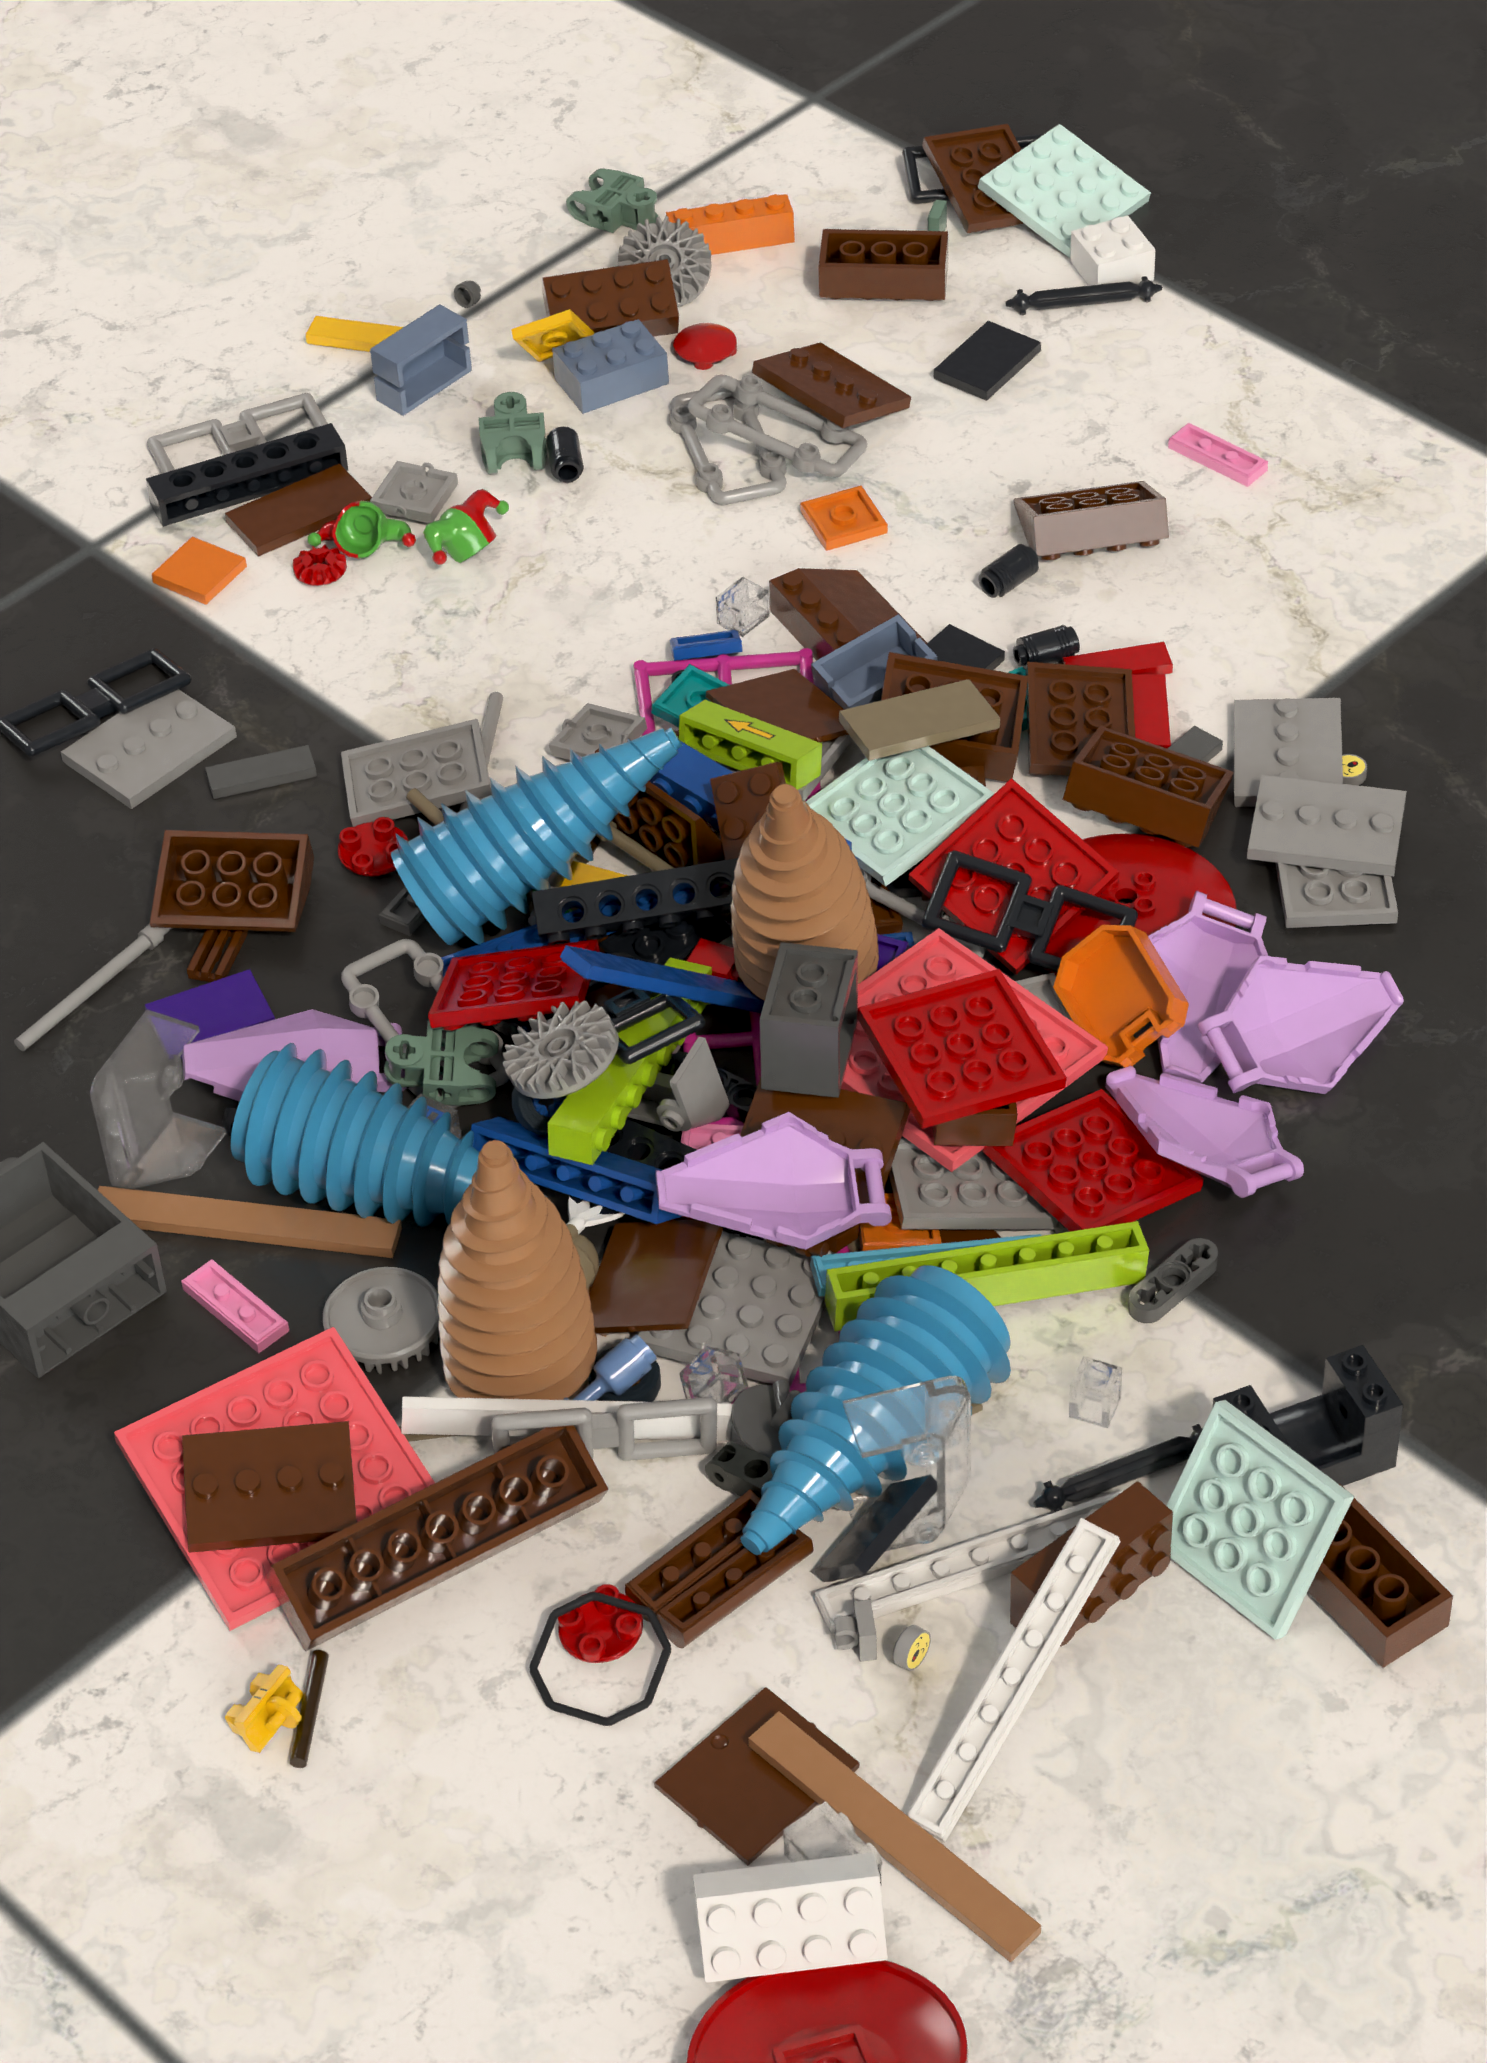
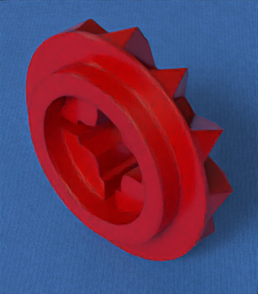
M326 544L321 548L311 546L310 551L302 550L299 553V557L293 559L295 577L309 585L332 583L341 578L347 568L345 555L340 554L338 548L328 549Z

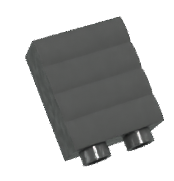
M44 1142L19 1158L10 1157L0 1162V1344L9 1350L30 1373L40 1378L167 1292L157 1243Z

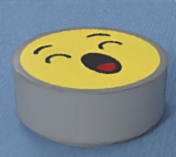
M1342 755L1343 784L1361 785L1367 777V763L1357 755Z
M916 1625L905 1628L894 1646V1662L909 1671L916 1669L928 1652L931 1641L930 1633Z

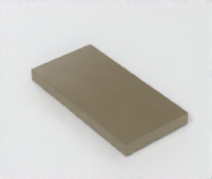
M970 679L839 711V722L869 761L1000 728V717Z

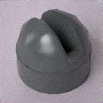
M464 281L454 288L455 300L460 306L469 308L480 300L481 288L474 281Z

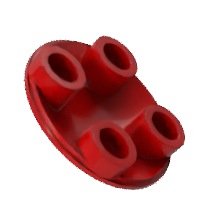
M714 323L695 324L684 328L676 335L673 342L674 352L681 358L694 363L695 368L707 370L713 366V363L737 353V338L725 326Z
M379 817L374 822L362 823L355 827L343 829L339 835L338 856L341 863L356 874L364 876L385 875L396 870L391 858V852L398 848L396 834L407 841L409 840L403 831L395 827L392 819Z
M610 1584L601 1585L593 1591L635 1603L628 1596L620 1593L618 1588ZM595 1600L558 1617V1633L564 1649L573 1657L589 1663H605L624 1656L637 1644L643 1630L642 1614Z

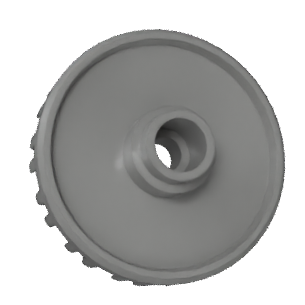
M665 216L663 222L660 217H657L656 222L651 224L646 219L644 226L638 223L636 231L632 232L631 229L629 230L628 237H624L623 245L619 247L618 266L668 259L677 307L691 302L701 294L709 281L712 261L709 244H705L704 235L702 233L698 234L697 228L693 231L689 228L687 221L681 224V220L677 219V222L673 223L669 222L668 216Z
M584 1000L581 1003L575 1001L574 1009L570 1012L567 1005L561 1002L558 1008L555 1006L551 1007L554 1014L553 1018L546 1020L540 1011L537 1012V1019L529 1018L532 1028L530 1032L527 1033L518 1026L519 1034L512 1035L515 1045L505 1044L506 1052L503 1053L506 1061L502 1062L515 1089L528 1097L553 1099L572 1094L595 1081L611 1064L619 1044L618 1032L602 1006L599 1007L595 1004L591 1009L587 1001Z
M378 1267L364 1270L343 1281L328 1297L323 1310L324 1331L334 1327L357 1363H364L367 1372H371L376 1366L377 1373L381 1374L382 1364L391 1363L393 1371H397L398 1364L407 1369L409 1357L415 1355L419 1362L422 1359L421 1355L428 1356L430 1354V1342L438 1344V1338H440L438 1328L439 1314L437 1310L439 1294L426 1278L407 1269Z

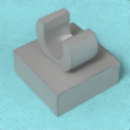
M871 1599L854 1601V1618L841 1616L834 1619L836 1647L840 1650H846L857 1645L860 1662L877 1660V1639Z

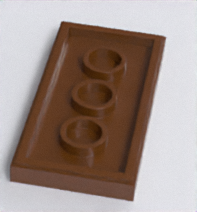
M339 463L225 513V517L230 527L257 556H261L320 530L325 523L336 520L341 510L349 503L361 500L370 502L372 496Z

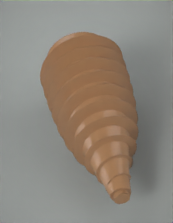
M789 784L777 786L770 795L766 812L754 825L741 847L732 884L731 930L733 934L732 943L735 966L745 986L764 1001L781 942L858 950V984L876 972L879 960L878 936L871 900L854 853L850 850L848 843L840 832L825 817L810 808L795 787Z
M499 1140L489 1141L479 1152L477 1170L473 1174L472 1184L465 1190L462 1200L453 1210L451 1223L448 1225L443 1237V1250L439 1260L440 1274L438 1277L439 1296L437 1310L439 1314L440 1353L443 1359L445 1380L451 1391L458 1398L563 1400L565 1397L569 1398L586 1381L595 1364L597 1355V1336L594 1330V1317L591 1310L589 1291L586 1287V1278L581 1267L578 1251L572 1240V1235L565 1222L561 1219L556 1206L519 1169L518 1162L513 1157L511 1149L504 1142Z

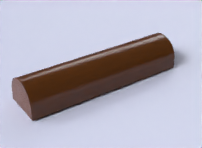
M751 1489L625 1584V1595L636 1604L649 1607L656 1614L661 1608L745 1548L740 1540L743 1535L742 1530L750 1519L751 1513L758 1505L760 1498ZM642 1615L644 1620L650 1622L647 1616Z
M797 1529L795 1535L790 1534L770 1551L762 1552L760 1555H755L746 1548L742 1549L656 1612L667 1638L679 1648L686 1647L812 1554L814 1550L812 1539Z

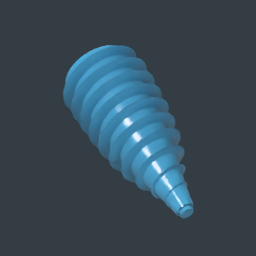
M671 727L667 730L661 728L632 741L627 739L626 743L608 749L603 748L599 744V752L582 757L570 748V762L556 766L542 756L543 772L529 776L515 765L516 784L503 787L490 777L492 795L480 800L465 790L467 808L456 813L441 803L443 822L432 827L417 817L420 835L407 841L396 834L398 848L391 852L392 861L414 902L444 942L451 946L466 936L481 945L485 941L482 925L490 921L500 929L505 930L507 928L505 909L510 905L524 914H528L527 894L532 889L536 891L551 889L549 877L554 872L568 880H572L573 874L570 860L575 854L588 861H593L591 840L597 834L610 841L613 840L610 822L618 813L627 817L630 816L628 803L639 791H646L645 784L660 769H664V765L678 754L677 749L683 745Z
M289 1043L281 1051H272L262 1059L244 1089L235 1114L231 1133L232 1155L235 1160L245 1163L248 1179L253 1185L262 1186L273 1180V1184L280 1194L288 1195L300 1189L301 1196L308 1203H317L327 1196L330 1207L337 1212L349 1208L355 1202L357 1213L362 1218L373 1217L383 1208L384 1215L391 1224L398 1220L403 1221L412 1210L415 1222L421 1227L431 1224L440 1214L445 1215L448 1224L451 1223L452 1212L462 1200L465 1190L472 1184L473 1174L477 1170L479 1151L473 1147L474 1132L472 1130L461 1139L457 1138L450 1132L451 1114L449 1112L444 1113L433 1123L426 1117L427 1100L425 1097H420L410 1108H407L402 1104L403 1093L399 1083L393 1084L384 1095L378 1093L377 1076L374 1071L366 1073L358 1083L352 1081V1066L349 1060L341 1061L332 1072L326 1070L327 1059L322 1049L314 1051L306 1061L297 1058L296 1045Z
M931 1265L918 1267L910 1277L901 1275L890 1276L878 1284L874 1298L864 1301L857 1311V1318L847 1322L842 1327L839 1334V1342L829 1345L824 1351L822 1366L810 1371L806 1379V1392L799 1393L791 1403L792 1419L785 1421L779 1429V1442L782 1450L776 1451L770 1458V1469L773 1476L769 1482L762 1486V1497L742 1530L743 1535L740 1540L747 1550L755 1555L770 1551L790 1534L795 1535L797 1529L811 1520L823 1522L822 1513L832 1507L842 1511H852L854 1503L850 1494L854 1492L871 1498L880 1496L882 1486L878 1476L892 1481L905 1479L907 1467L904 1460L916 1463L926 1461L930 1455L928 1442L936 1444L946 1443L952 1434L950 1423L964 1424L969 1421L972 1416L971 1404L985 1403L991 1397L992 1389L990 1383H1002L1009 1378L1011 1368L1006 1354L1010 1349L1008 1329L997 1310L976 1288L958 1275Z

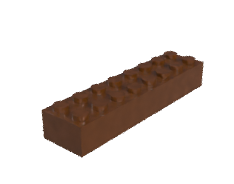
M574 1425L546 1427L271 1565L266 1577L304 1650L308 1651L600 1502L609 1488Z

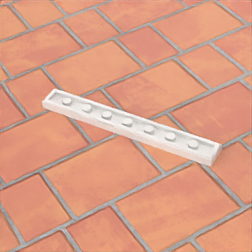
M405 1396L402 1397L401 1434L492 1436L491 1422L493 1417L499 1414L587 1408L592 1414L617 1412L618 1408L623 1404L644 1402ZM717 1403V1441H731L733 1427L731 1411L733 1404ZM700 1415L634 1420V1439L683 1440L700 1438ZM544 1428L510 1430L509 1436L528 1437Z
M1126 1489L816 1591L815 1601L830 1632L833 1633L836 1632L835 1618L841 1616L854 1618V1601L871 1599L873 1617L875 1619L1009 1574L1076 1526L1080 1518H1087Z
M1080 1518L906 1814L933 1837L944 1843L948 1839L1121 1541L1118 1536Z

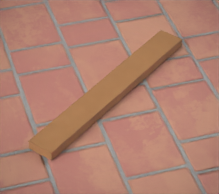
M99 1186L98 1191L142 1230L393 1258L402 1230L401 1220L391 1224L386 1218L368 1216L367 1218H362L360 1215L107 1186Z
M780 1711L748 1738L749 1747L1009 1962H1012L1041 1934V1924Z

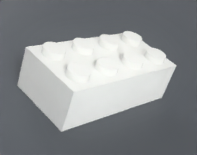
M874 1852L693 1874L705 1983L888 1960L880 1875Z

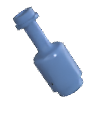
M637 1334L630 1340L628 1338L623 1339L594 1365L596 1379L572 1400L596 1401L606 1392H612L616 1396L623 1394L652 1369L651 1364L657 1360L656 1355Z

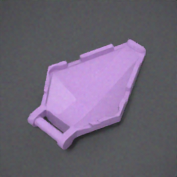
M1196 891L1190 903L1188 914L1148 936L1189 1003L1185 1025L1169 1038L1162 1035L1157 1039L1163 1073L1202 1084L1221 1064L1208 1037L1202 1036L1197 1025L1211 1016L1224 1012L1252 963L1259 956H1268L1261 938L1266 916L1255 913L1254 916L1207 899V894ZM1202 913L1248 929V932L1203 916Z
M1259 956L1252 963L1224 1012L1203 1020L1197 1027L1202 1036H1207L1230 1078L1228 1084L1233 1093L1242 1091L1254 1084H1262L1326 1094L1336 1085L1354 1060L1362 1054L1389 1022L1391 1016L1403 1004L1404 1000L1388 971L1383 973L1361 971V966L1308 961L1305 965L1287 963V958Z
M313 1009L183 1046L184 1080L191 1078L214 1086L213 1093L240 1101L251 1075L262 1059L272 1051H281L289 1043L296 1045L297 1058L306 1061L314 1051L318 1049L324 1050L327 1059L326 1070L330 1072L341 1061L349 1060L352 1066V1081L356 1083L366 1073L374 1071L377 1076V1092H386L393 1085L386 1079L384 1073H379L378 1046H386L387 1043L375 1027ZM391 1023L399 1035L402 1034L401 1026L397 1023ZM401 1069V1077L405 1078V1071Z
M1133 1066L1108 1074L1105 1085L1106 1089L1157 1154L1232 1188L1237 1196L1244 1198L1253 1195L1258 1188L1284 1179L1293 1181L1303 1176L1304 1166L1301 1160L1284 1150L1277 1137L1278 1130L1275 1126L1276 1122L1270 1103L1244 1095L1239 1098V1103L1217 1097L1218 1088L1166 1073L1160 1075L1159 1081L1136 1074Z
M790 1112L763 1122L762 1128L744 1137H741L739 1133L684 1155V1162L662 1171L656 1170L655 1178L660 1210L805 1250L859 1223L885 1226L892 1220L890 1206L885 1202L881 1168L884 1165L882 1152L872 1148L851 1150L829 1140L828 1135L817 1131L815 1127ZM854 1168H861L865 1171L870 1203H859Z

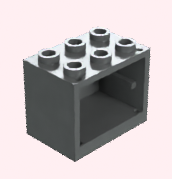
M780 943L760 1016L761 1089L839 1098L858 1022V950Z

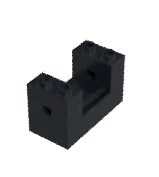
M1364 1345L1326 1358L1322 1395L1269 1413L1251 1385L1213 1398L1212 1409L1215 1402L1228 1401L1342 1486L1396 1467L1403 1403Z

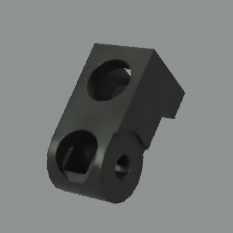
M727 1442L705 1466L707 1476L717 1487L725 1491L732 1490L733 1493L742 1496L751 1489L761 1499L762 1486L769 1482L773 1476L769 1457L735 1442Z

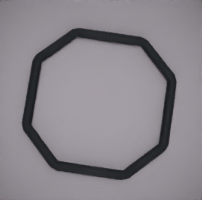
M590 1592L554 1609L550 1613L529 1666L530 1674L545 1705L549 1709L599 1725L611 1726L648 1708L652 1704L671 1653V1644L655 1612L649 1607L598 1592ZM593 1600L647 1616L663 1647L644 1700L608 1718L554 1702L538 1671V1666L557 1618Z

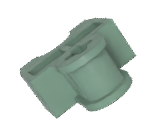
M597 169L588 180L591 191H575L566 200L567 209L576 220L588 226L612 233L621 225L637 230L638 223L644 226L646 219H648L649 224L655 223L656 218L659 217L655 212L657 194L652 189L644 188V178L618 170ZM597 178H601L604 181L602 186L599 184ZM574 201L583 204L586 211L580 210Z
M505 392L498 395L494 400L495 416L479 418L482 461L487 474L498 473L503 463L510 459H523L534 470L544 469L547 459L544 412L527 414L526 398L520 393Z
M428 1021L427 1037L400 1034L392 1037L385 1046L387 1061L384 1066L386 1079L391 1084H401V1087H423L422 1097L426 1098L427 1104L456 1106L480 1104L491 1100L496 1094L495 1079L487 1074L480 1073V1070L473 1069L468 1065L480 1061L481 1058H490L497 1054L499 1039L495 1033L488 1029L465 1024V1026L456 1030H446V1039H443V1027L431 1028L430 1021ZM476 1042H485V1043H488V1044H487V1045H484V1044H479V1043H476ZM403 1044H407L406 1053H403ZM441 1046L445 1047V1051H441ZM440 1061H444V1066H440ZM401 1069H405V1078L401 1077ZM439 1075H443V1080H439ZM438 1088H442V1096H438Z

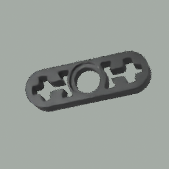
M1204 1238L1191 1239L1131 1289L1129 1294V1313L1131 1317L1141 1323H1154L1165 1316L1216 1271L1218 1263V1249L1216 1245ZM1170 1275H1176L1181 1277L1184 1282L1177 1286H1171L1166 1284L1163 1279Z

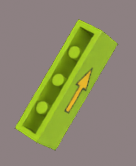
M703 700L679 715V740L714 761L740 771L780 762L783 766L786 784L795 787L797 790L821 775L822 743L708 700Z

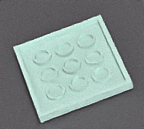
M1061 124L980 178L978 188L1069 258L1071 257V231L1113 220L1116 217L1129 216L1146 204L1151 192Z
M927 746L871 761L865 758L805 802L815 812L825 817L845 839L852 842V852L859 867L884 886H887L931 854L995 793Z
M1228 1401L1215 1402L1167 1504V1507L1173 1511L1170 1558L1275 1640L1283 1638L1287 1634L1354 1495Z

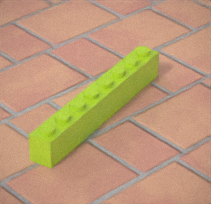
M669 958L664 965L712 975V967L675 958ZM682 998L700 1014L706 1005H711V1003ZM668 1008L618 1033V1037L631 1047L683 1021V1019ZM686 1037L629 1065L623 1063L615 1055L608 1068L595 1081L569 1094L548 1122L549 1155L593 1165L601 1152L607 1151L611 1138L617 1130H621L624 1127L631 1110L639 1106L646 1089L654 1085L657 1074L663 1066L669 1064L672 1053L678 1045L681 1046L684 1043Z
M1138 1221L827 1269L825 1304L834 1332L841 1331L847 1322L857 1318V1311L860 1305L867 1299L874 1298L876 1287L883 1279L898 1275L910 1277L918 1267L925 1265L940 1267L958 1275L976 1288L993 1306L1138 1284L1146 1277L1149 1248Z

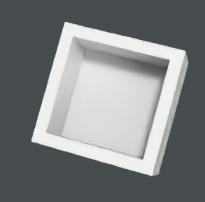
M1127 215L1071 231L1070 262L1089 286L1129 281L1138 285L1142 281L1141 277L1147 276L1150 281L1154 280L1155 248Z

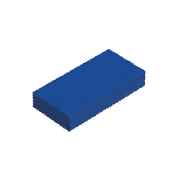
M736 630L669 639L674 661L743 652L742 640Z

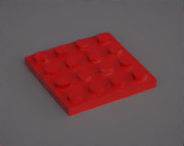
M1012 778L909 873V881L930 899L948 853L956 850L1029 874L1032 878V883L1027 895L1047 902L1053 888L1057 885H1063L1099 897L1119 877V871ZM958 867L942 910L958 924L996 936L1015 885ZM1064 902L1049 943L1075 920L1085 908ZM1012 933L1007 949L1004 952L998 953L987 950L1012 973L1017 975L1029 963L1028 954L1033 939Z
M598 940L452 958L428 1013L431 1028L443 1027L444 1030H456L462 1028L465 1024L478 1022L481 1025L490 1026L500 1023L503 1019L510 1018L529 1021V1018H537L538 1011L542 1012V1014L553 1013L551 1007L555 1006L558 1008L561 1002H564L568 1009L571 1010L575 1001L579 1003L584 1001L591 979H585L561 960L560 955L566 945L600 952Z
M1000 969L858 1007V1021L921 1129L1064 1089L1066 1086L1067 1077Z
M1102 1089L1016 1126L1013 1146H984L982 1151L1069 1231L1134 1222L1201 1191L1204 1178L1197 1172L1157 1154L1120 1105Z

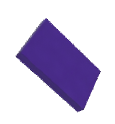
M250 969L145 1004L146 1014L170 1062L182 1058L183 1046L186 1044L275 1020Z

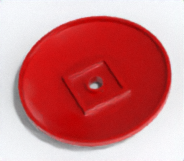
M1107 834L1082 839L1119 871L1118 879L1099 897L1135 909L1138 912L1135 928L1145 932L1147 936L1188 914L1190 903L1196 891L1207 894V899L1236 909L1233 892L1224 876L1207 859L1183 845L1141 834ZM1127 898L1134 902L1125 904L1118 900ZM1085 909L1048 944L1045 952L1062 958V956L1101 925H1119L1121 920ZM1202 913L1203 916L1209 917L1211 919L1217 920L1219 922L1225 923L1236 928L1235 924ZM1043 968V969H1044L1045 971H1047L1048 973H1053V972H1054L1055 975L1057 976V972L1052 971V970H1049V969H1046V968Z
M883 1960L755 1976L742 1980L716 2000L698 2023L689 2045L687 2063H968V2045L961 2016L947 1995L934 1983L917 1972L894 1962Z

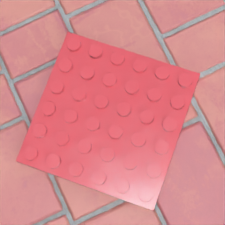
M938 928L859 983L858 1007L996 970L997 968ZM1003 973L1067 1077L1065 1088L1104 1059L1105 1055H1107L1108 1046ZM858 1021L841 1089L906 1102ZM1063 1089L1016 1102L1018 1113L1016 1124ZM910 1110L902 1136L949 1171L953 1172L984 1149V1146L934 1145L933 1126L921 1129Z
M334 1327L114 1432L116 1443L229 1631L281 1606L266 1577L271 1565L319 1541L189 1553L182 1435L349 1421L357 1522L435 1484L404 1434H401V1429Z

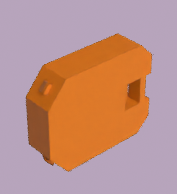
M1101 925L1062 956L1053 986L1073 1022L1108 1046L1107 1055H1105L1102 1062L1112 1066L1124 1068L1133 1066L1146 1056L1143 1050L1162 1035L1169 1038L1185 1025L1189 1006L1187 999L1147 934L1131 925ZM1151 1021L1152 1026L1135 1038L1134 1034Z

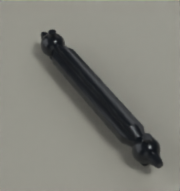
M1147 276L1141 277L1142 281L1138 285L1130 281L1036 291L1030 296L1023 293L1022 289H1019L1012 299L1005 302V305L1019 311L1020 315H1026V310L1029 307L1036 310L1130 301L1137 296L1143 298L1145 302H1150L1151 297L1162 290V285L1154 284L1148 280Z
M1200 1424L1192 1426L1193 1432L1190 1437L1177 1436L1070 1477L1061 1487L1053 1485L1051 1480L1043 1483L1045 1489L1042 1491L1041 1496L1033 1502L1034 1507H1046L1057 1512L1063 1510L1062 1506L1065 1504V1501L1078 1502L1189 1459L1203 1428H1201Z

